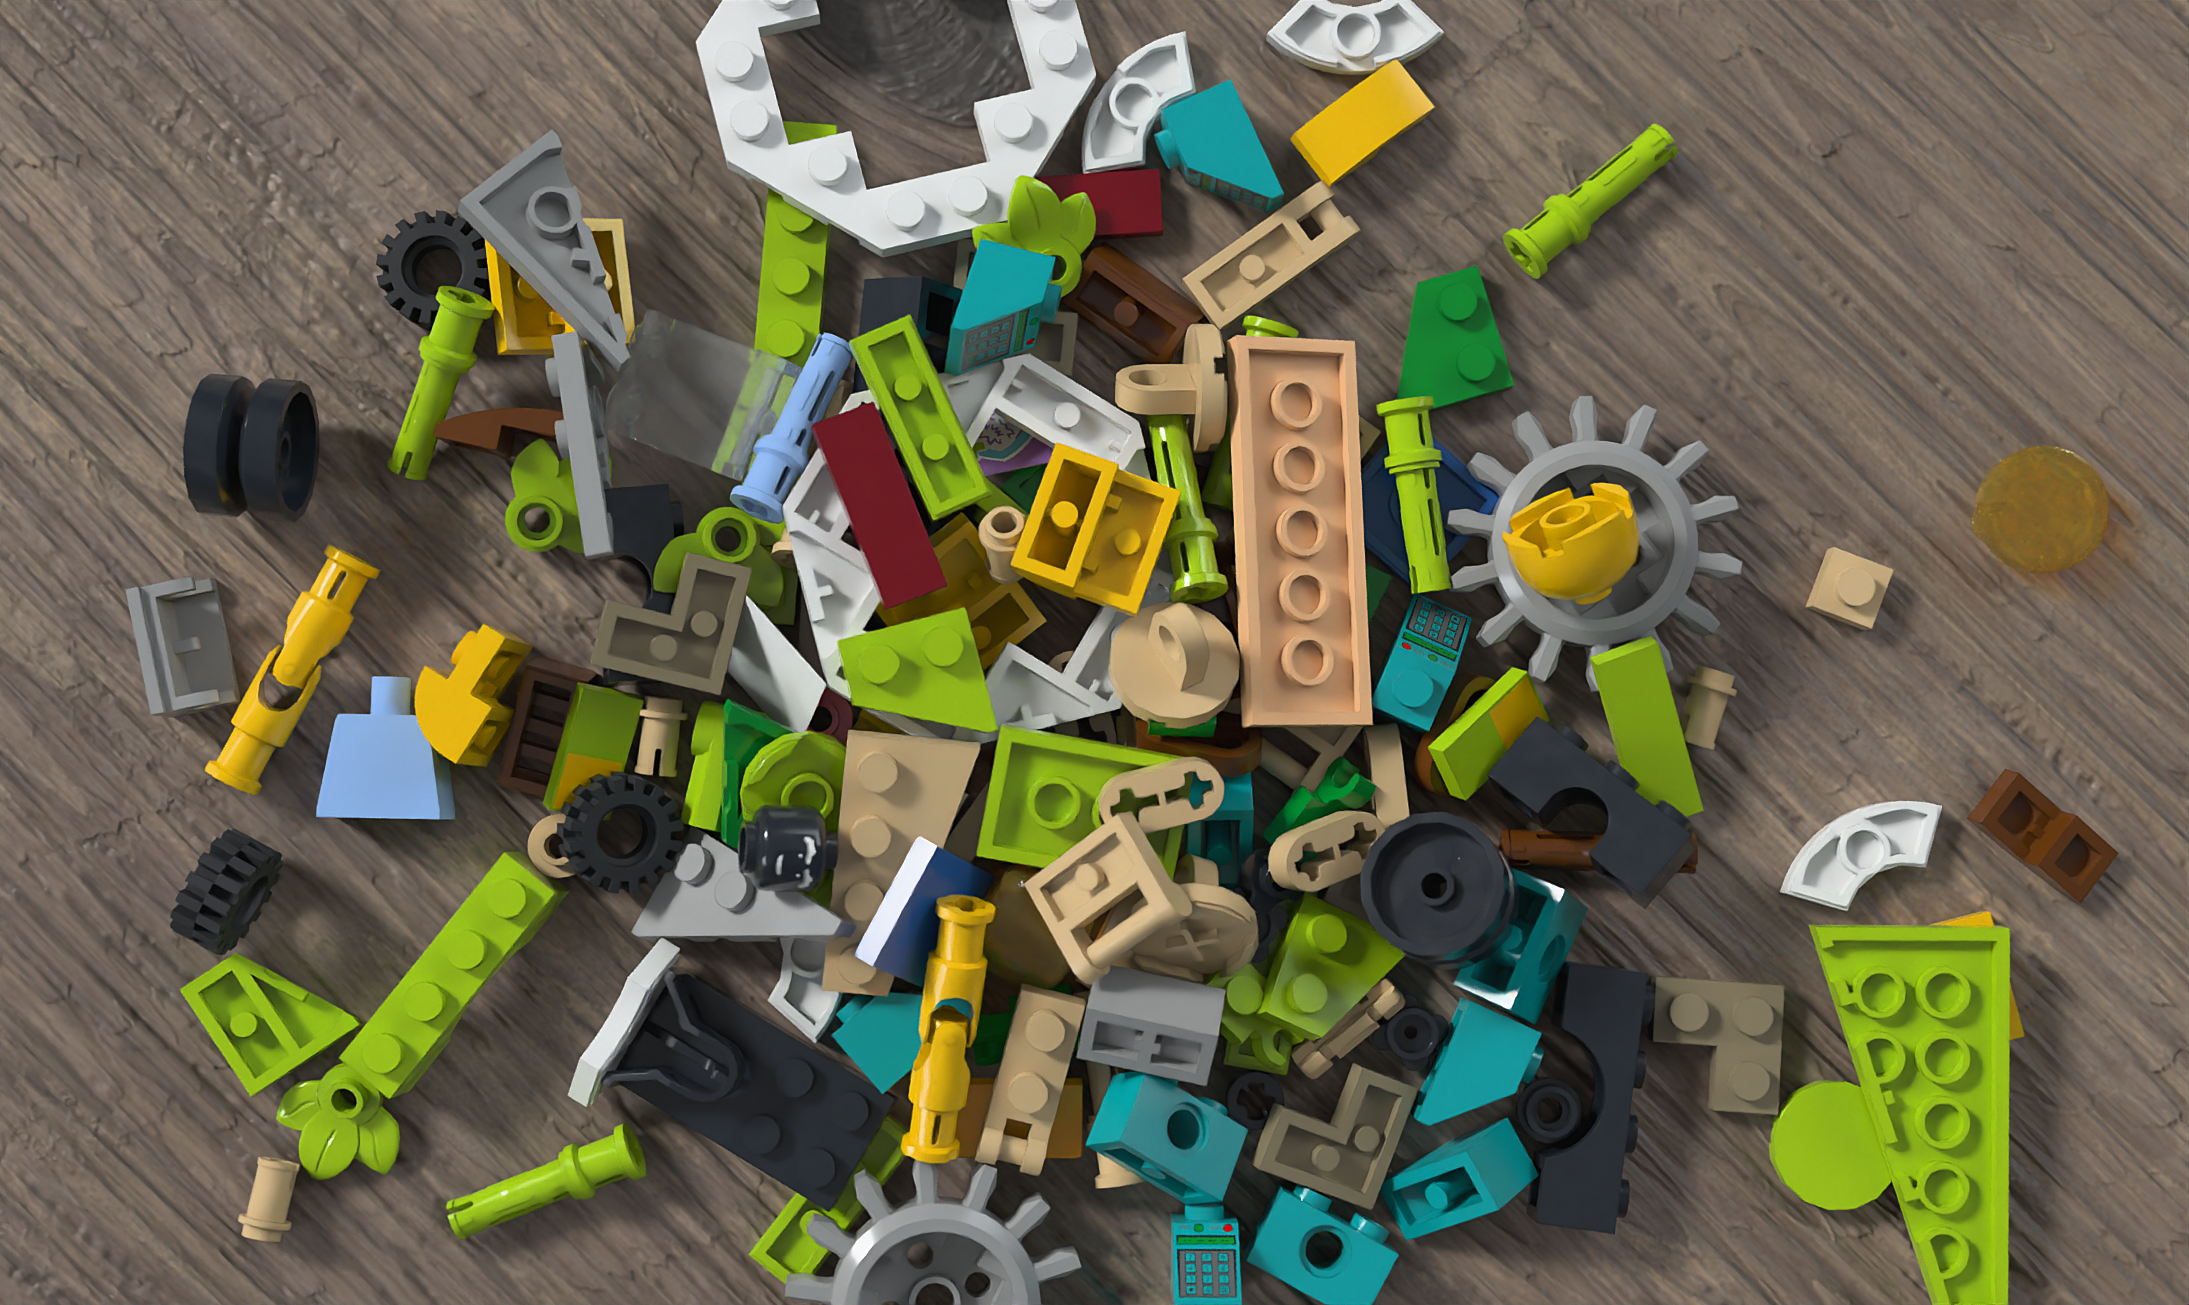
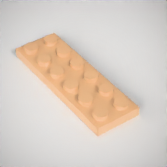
M1236 335L1227 341L1242 727H1363L1373 725L1355 341Z

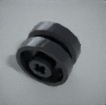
M209 374L201 379L191 399L186 418L183 443L184 478L188 497L196 512L205 515L239 517L250 507L255 517L263 520L296 522L304 515L314 489L320 448L316 401L309 385L297 380L268 378L259 384L256 389L253 382L244 376Z
M1446 812L1416 813L1390 825L1370 847L1360 873L1361 902L1372 927L1410 960L1436 970L1465 969L1491 957L1510 936L1519 912L1518 881L1507 857L1471 821ZM1447 882L1445 894L1440 898L1432 899L1441 894L1440 884Z

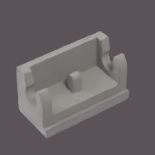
M186 577L144 587L126 589L151 715L175 718L241 702L215 579L208 578L195 581L194 577Z
M1110 965V972L1092 984L1077 1058L1207 1086L1219 1035L1226 990Z

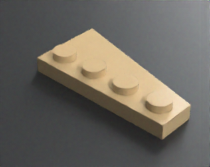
M848 729L838 827V859L834 869L830 910L855 925L856 929L851 938L843 936L837 937L833 941H827L822 984L823 991L888 996L895 975L873 967L855 956L856 950L916 839L921 837L943 849L980 751V742Z

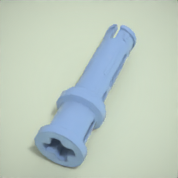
M829 333L818 334L810 356L771 434L763 435L762 438L757 439L753 448L756 458L743 485L735 486L730 494V500L733 504L747 514L769 523L779 524L783 522L782 507L797 476L801 477L809 464V455L806 451L814 436L811 426L822 420L845 370L854 357L849 343L842 338Z

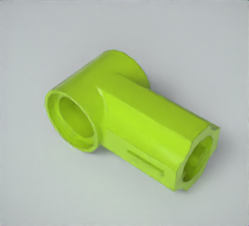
M705 700L700 707L694 727L691 754L695 756L681 819L684 824L721 832L723 706L725 704ZM758 712L766 717H769L767 713Z

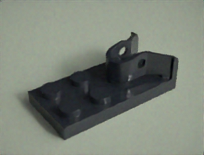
M683 967L668 968L663 976L666 983L664 989L617 1068L607 1071L601 1083L608 1088L620 1085L824 1210L832 1211L899 1097L889 1091L882 1094L866 1077Z

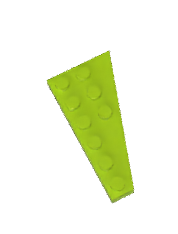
M1809 925L1932 1305H2008L2010 928L2004 926Z

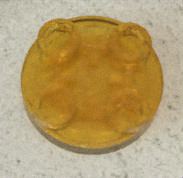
M2055 446L2028 447L2004 457L1988 471L1977 493L1975 514L1972 518V529L1976 537L1986 544L1994 556L2016 570L2031 574H2050L2062 571L2081 563L2094 552L2102 541L2109 520L2107 491L2096 470L2076 453Z

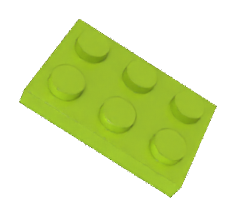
M1000 724L977 845V856L1046 868L1105 824L1099 812L1098 797L1102 787L1110 778L1121 773L1183 757ZM1194 771L1184 774L1185 784L1182 787L1165 791V798L1168 799L1182 795L1186 796L1189 800ZM1131 788L1122 789L1119 791L1120 802L1111 805L1110 812H1132L1135 819H1138L1137 808L1141 805L1156 802V794L1138 798L1135 797ZM1184 824L1145 834L1172 882Z

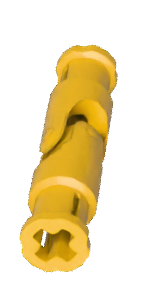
M328 544L324 550L328 558L310 591L301 592L288 616L284 648L281 649L282 645L279 644L269 652L265 661H263L231 719V723L235 728L218 759L209 760L205 767V771L214 778L240 791L258 795L262 788L258 781L262 771L276 747L285 746L321 678L322 666L318 665L316 668L318 660L326 656L335 646L342 642L354 620L350 613L368 579H376L380 572L378 568L331 544ZM344 572H346V576H345L343 582L341 583V585H340L338 591L336 592L334 598H332V594H333L334 590L336 589V587H337V585H338L340 579L342 578ZM268 673L274 675L277 681L283 685L304 689L298 701L289 709L276 708L266 699L264 695V681Z
M948 895L938 898L936 902L935 913L941 917L937 948L930 951L928 956L919 1018V1034L922 1044L913 1064L908 1095L910 1101L914 1103L910 1132L903 1135L901 1150L905 1155L913 1157L920 1162L932 1164L947 1163L958 1158L960 1143L955 1138L959 1110L966 1106L971 1075L964 1059L965 1047L970 1048L977 1033L987 968V960L982 956L986 924L992 922L995 915L993 904L977 897L966 895ZM957 997L970 1003L968 1017L950 1005H941L935 1008L940 1001L948 998Z

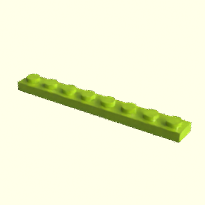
M782 121L789 145L839 134L837 125ZM768 188L742 485L756 458L753 448L757 439L762 438L763 435L771 434L810 356L818 334H822L831 224L829 223L827 226L783 200L782 195ZM796 478V480H795V482H794V484H793L792 487H795L796 482H797V478ZM751 516L759 529L760 546L769 553H772L773 544L781 542L785 519L782 523L775 524ZM780 565L784 579L778 606L765 607L758 604L755 605L773 625L797 627L800 593L798 570Z

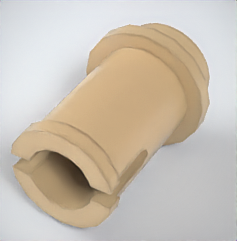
M1001 506L991 510L980 522L978 530L980 542L987 551L986 569L987 571L991 570L990 577L993 580L1004 584L1015 583L1023 578L1010 565L1027 522V518L1022 513L1009 506Z
M1700 665L1697 666L1694 677L1687 676L1686 682L1691 684V688L1680 719L1685 742L1714 750L1715 738L1728 697H1736L1737 690L1732 689L1735 676Z
M644 696V705L639 715L642 716L638 760L635 766L636 773L653 775L656 749H661L658 769L659 776H676L677 769L675 768L681 720H687L688 713L682 712L683 700Z
M258 1157V1168L247 1213L239 1214L238 1221L244 1224L241 1235L255 1240L281 1242L283 1231L291 1229L292 1223L287 1221L286 1217L297 1172L300 1171L301 1164L272 1157Z

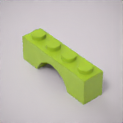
M504 852L339 1059L389 1099L409 1092L450 1042V1037L456 1024L476 996L499 969L518 950L531 941L570 890L554 877L540 872L523 852Z

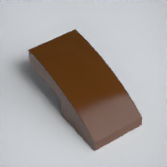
M499 408L477 411L437 423L434 437L450 446L510 458L516 434L557 443L555 421L563 420L564 415L561 411L536 408Z
M2004 769L1967 818L1986 836L2029 870L2069 899L2080 904L2119 854L2077 815L2061 811L2020 773Z

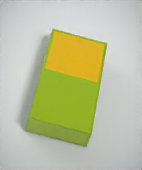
M1512 667L1428 746L1450 795L1467 800L1489 779L1487 775L1537 716L1546 723L1549 721L1548 715L1527 671Z
M577 682L543 800V804L548 810L560 812L564 802L571 805L577 797L572 791L579 784L584 787L591 785L590 777L598 774L609 777L611 776V771H624L640 717V710L644 703V700L638 694ZM612 811L608 813L602 820L609 821Z

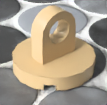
M1191 324L1186 332L1182 364L1134 365L1121 369L1116 374L1115 403L1120 408L1137 414H1187L1186 422L1192 453H1214L1219 448L1218 445L1221 438L1224 437L1227 416V381H1224V374H1216V363H1214L1213 359L1223 358V354H1225L1224 343L1219 329L1214 324Z
M1163 602L1141 608L1137 618L1130 616L1122 623L1111 644L1108 676L1116 697L1134 716L1149 722L1150 718L1157 722L1166 723L1165 727L1183 729L1207 722L1226 707L1238 682L1240 654L1231 632L1213 614L1192 604Z
M1186 854L1175 867L1173 882L1179 885L1187 894L1191 902L1192 913L1174 927L1166 924L1131 948L1134 952V961L1143 970L1151 974L1193 983L1204 982V974L1215 973L1221 970L1220 978L1233 975L1252 960L1259 946L1255 910L1242 896L1218 886V869L1214 861ZM1145 896L1132 907L1129 917L1148 904Z

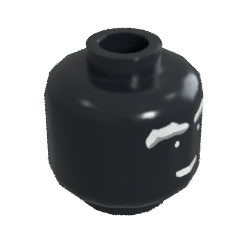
M767 804L761 806L754 813L752 820L742 821L738 841L739 871L741 874H749L752 883L758 890L810 892L819 886L824 870L835 869L838 859V835L836 830H826L824 818L815 807Z

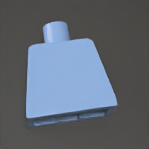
M372 677L371 714L337 715L320 789L316 817L455 819V804L449 760L427 741L420 729L416 715H410L411 678Z

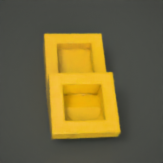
M1396 58L1321 111L1296 131L1290 140L1320 179L1324 180L1331 187L1370 161L1383 146L1424 120L1434 109V105Z

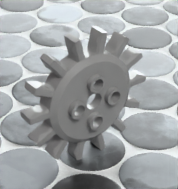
M1579 396L1572 403L1569 415L1573 437L1572 443L1553 448L1545 437L1540 422L1529 411L1516 417L1511 422L1515 439L1526 452L1530 462L1517 475L1505 469L1495 458L1477 452L1465 468L1476 481L1490 487L1500 496L1492 515L1480 514L1469 509L1453 510L1445 515L1443 528L1459 536H1478L1487 539L1488 563L1479 566L1463 567L1450 577L1453 587L1449 589L1450 592L1470 593L1481 586L1494 584L1505 603L1504 609L1498 615L1483 624L1476 637L1477 641L1484 648L1503 641L1513 628L1522 622L1540 635V642L1529 659L1528 666L1531 680L1537 683L1545 682L1555 671L1563 645L1583 647L1587 657L1585 676L1590 691L1599 692L1590 657L1609 651L1612 645L1627 640L1633 642L1651 635L1659 644L1666 673L1673 670L1669 651L1659 640L1654 628L1667 618L1668 615L1678 620L1690 632L1702 636L1711 635L1715 632L1720 622L1709 609L1695 603L1685 593L1690 585L1693 574L1703 575L1714 580L1732 578L1741 574L1742 561L1725 553L1711 554L1699 551L1696 526L1718 523L1738 510L1739 507L1735 496H1714L1705 502L1690 504L1684 491L1678 484L1682 477L1700 466L1709 451L1701 441L1679 449L1665 466H1662L1643 453L1645 443L1655 427L1656 409L1647 405L1638 409L1626 423L1621 444L1599 441L1597 437L1598 412L1593 397ZM1595 483L1620 485L1628 491L1637 515L1640 533L1638 550L1641 558L1636 567H1631L1622 580L1612 586V591L1607 597L1590 604H1577L1573 600H1558L1539 595L1518 575L1509 558L1502 538L1503 531L1509 534L1513 533L1509 520L1514 514L1536 500L1568 488L1571 489L1574 499L1584 497L1587 493H1593L1590 484Z
M915 1159L912 1174L916 1184V1197L893 1206L884 1196L880 1181L870 1172L864 1169L854 1175L857 1199L872 1217L855 1235L841 1228L832 1218L816 1213L812 1215L807 1223V1233L817 1245L834 1252L840 1259L833 1277H821L806 1272L787 1274L785 1297L800 1303H823L827 1305H882L888 1301H894L899 1305H916V1296L924 1286L931 1283H940L948 1287L952 1292L953 1301L951 1305H1044L1041 1304L1039 1284L1050 1279L1068 1276L1081 1268V1263L1074 1246L1057 1247L1045 1254L1029 1257L1021 1241L1027 1233L1043 1222L1051 1209L1048 1201L1039 1191L1022 1200L1016 1210L1004 1220H1001L994 1213L985 1209L988 1199L997 1185L996 1164L993 1166L979 1162L971 1172L965 1196L959 1199L938 1196L937 1183L939 1171L936 1164L920 1162ZM918 1243L927 1244L933 1250L931 1258L923 1264L913 1263L908 1258L910 1248ZM974 1272H982L989 1277L988 1286L981 1292L969 1291L965 1287L967 1277Z

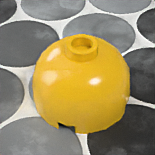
M1595 483L1590 484L1593 496L1574 499L1571 489L1568 488L1536 500L1514 514L1509 520L1513 533L1509 534L1503 531L1502 538L1509 558L1518 575L1539 595L1558 600H1574L1577 604H1590L1607 597L1612 591V586L1620 582L1635 563L1639 547L1640 533L1637 515L1628 491L1620 485Z

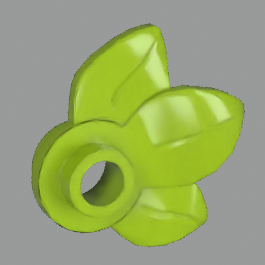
M1020 175L1016 178L1010 194L1007 210L1008 223H986L972 229L974 245L977 250L980 240L984 239L1048 256L1055 255L1061 262V271L1056 278L1052 279L1051 284L1062 286L1061 297H1064L1078 284L1082 272L1080 255L1094 238L1096 217L1093 206L1084 192L1074 194L1060 203L1057 195L1048 185L1035 178Z
M540 438L527 446L517 456L513 464L511 479L516 496L506 510V530L515 544L531 552H544L553 549L557 545H561L571 551L585 554L570 458L559 462L556 453L550 445ZM609 457L610 480H611L612 461H611V458ZM533 508L544 509L550 516V525L543 531L530 529L525 521L526 513Z
M721 507L709 512L702 518L695 533L682 535L671 540L662 550L655 565L653 586L657 592L676 593L686 552L752 568L745 599L748 596L754 604L776 607L779 604L783 590L784 578L781 566L771 558V553L760 546V533L757 524L746 512L734 507ZM727 528L736 534L738 544L734 551H723L717 546L715 537L719 529Z
M345 1063L332 1067L321 1080L300 1081L284 1094L279 1104L276 1116L277 1121L288 1128L302 1131L298 1145L299 1158L304 1169L315 1180H325L336 1176L346 1169L354 1158L379 1173L387 1174L394 1165L399 1152V1125L392 1115L382 1107L383 1094ZM340 1089L351 1091L356 1097L357 1104L354 1105L345 1100L340 1093Z

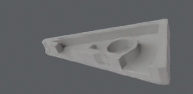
M551 129L462 198L459 202L458 212L619 374L631 362V355L626 347L627 334L620 314H615L604 283L606 273L591 229L582 219V203L576 186L572 187L561 157V141L559 136Z
M578 331L552 335L555 357L546 359V375L553 397L561 396L564 419L555 421V434L561 457L563 459L570 458L585 557L590 560L613 555V520L610 513H607L604 489L611 488L607 443V415L599 390L595 386L605 383L603 365Z
M691 826L683 840L681 853L676 852L672 859L676 864L670 872L665 871L631 933L650 942H658L661 937L687 938L695 942H714L719 938H725L733 942H776L777 938L833 941L837 937L845 936L851 938L856 926L803 892L758 890L752 883L749 874L740 873L738 851L725 844V842L708 831Z

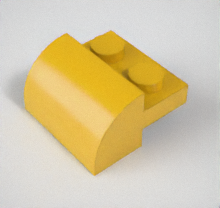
M582 218L584 223L591 229L606 273L604 283L615 314L619 313L627 334L626 347L629 348L637 343L623 220ZM485 240L491 300L495 306L493 317L498 355H548V358H554L552 335L574 332L575 330ZM586 342L595 356H598L599 354Z
M1056 442L1010 566L1019 575L1049 590L1075 600L1076 597H1080L1137 618L1179 503L1181 491L1120 470L1118 463Z
M963 512L929 538L948 585L945 588L884 611L880 601L875 609L886 625L891 627L965 607L982 671L994 663L1005 643L1010 642L1017 645L1047 621L1018 582L1004 584L990 577L991 570L987 571L986 548L980 542L977 529Z
M483 624L478 633L473 630L469 631L457 645L450 661L456 666L453 672L429 666L423 668L415 691V712L423 735L434 749L455 764L485 767L488 765L510 730L515 710L502 702L500 698L533 646L511 632Z

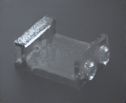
M648 309L643 321L637 325L630 338L629 353L631 355V362L624 369L620 381L613 386L606 402L607 415L603 427L744 483L756 458L753 448L757 439L762 438L763 435L771 434L803 368L779 356L760 349L750 348L673 319L661 312Z

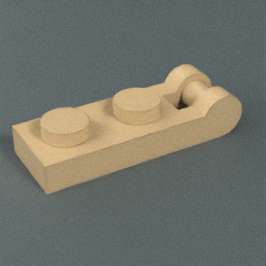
M1324 180L1307 189L1182 279L1184 288L1209 322L1214 324L1220 332L1224 331L1327 256L1347 245L1360 234L1361 230L1349 215L1344 218L1333 204L1332 200L1335 194ZM1310 216L1313 217L1323 231L1322 234L1312 241L1298 224Z
M1021 983L982 1126L975 1161L994 1166L996 1160L1020 1165L1019 1172L1039 1177L1084 1013V998ZM1007 1118L1030 1124L1026 1139L1003 1134Z

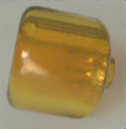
M1001 861L991 874L996 878L983 900L990 902L995 907L994 920L986 924L982 956L987 960L986 971L1020 989L1021 983L1037 988L1052 990L1063 980L1071 967L1024 883L1044 868ZM1094 920L1084 927L1086 933L1092 941H1094V938L1091 937L1089 933L1093 926Z

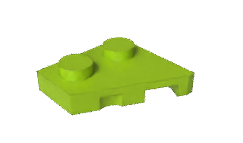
M965 607L836 641L852 706L899 714L933 723L937 722L962 727L981 733L998 730Z
M1304 893L1299 901L1293 902L1287 925L1284 928L1263 990L1262 1004L1255 1015L1311 1041L1323 1038L1405 955L1378 933L1371 923L1308 893Z
M239 953L231 955L179 989L251 1097L257 1096L362 1026L358 1018Z

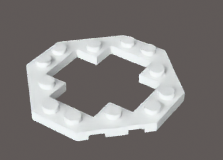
M722 0L696 40V46L727 167L749 181L754 179L783 196L785 202L828 226L830 223L859 240L860 245L881 257H888L972 237V229L978 225L1008 223L1007 210L1009 198L1016 178L1020 175L1032 178L1038 177L1062 138L1064 129L1079 105H1082L1095 83L1096 72L1076 1L1007 0L1031 90L974 102V116L987 162L867 190L851 131L791 145L787 141L761 37L820 24V13L816 0Z
M1029 353L1002 359L1001 362L988 364L959 376L947 373L938 374L971 447L974 446L994 412L1054 449L1056 442L1118 463L1120 470L1151 480L1143 451L1146 447L1139 421ZM870 390L851 394L839 414L873 402L874 398ZM875 403L892 448L895 450L896 446ZM818 447L785 501L782 511L827 688L851 701L836 641L867 633L863 629L879 604L880 598L861 552L840 540L849 522ZM1161 549L1140 609L1163 602H1173L1169 593V587L1174 583L1169 552H1165L1163 549ZM1101 606L1062 674L1010 642L1005 643L985 676L986 686L998 727L996 731L981 733L962 727L913 719L899 714L862 709L906 735L980 742V744L997 740L1000 724L1037 730L1120 709L1122 702L1116 697L1108 676L1112 641L1122 623L1130 615Z

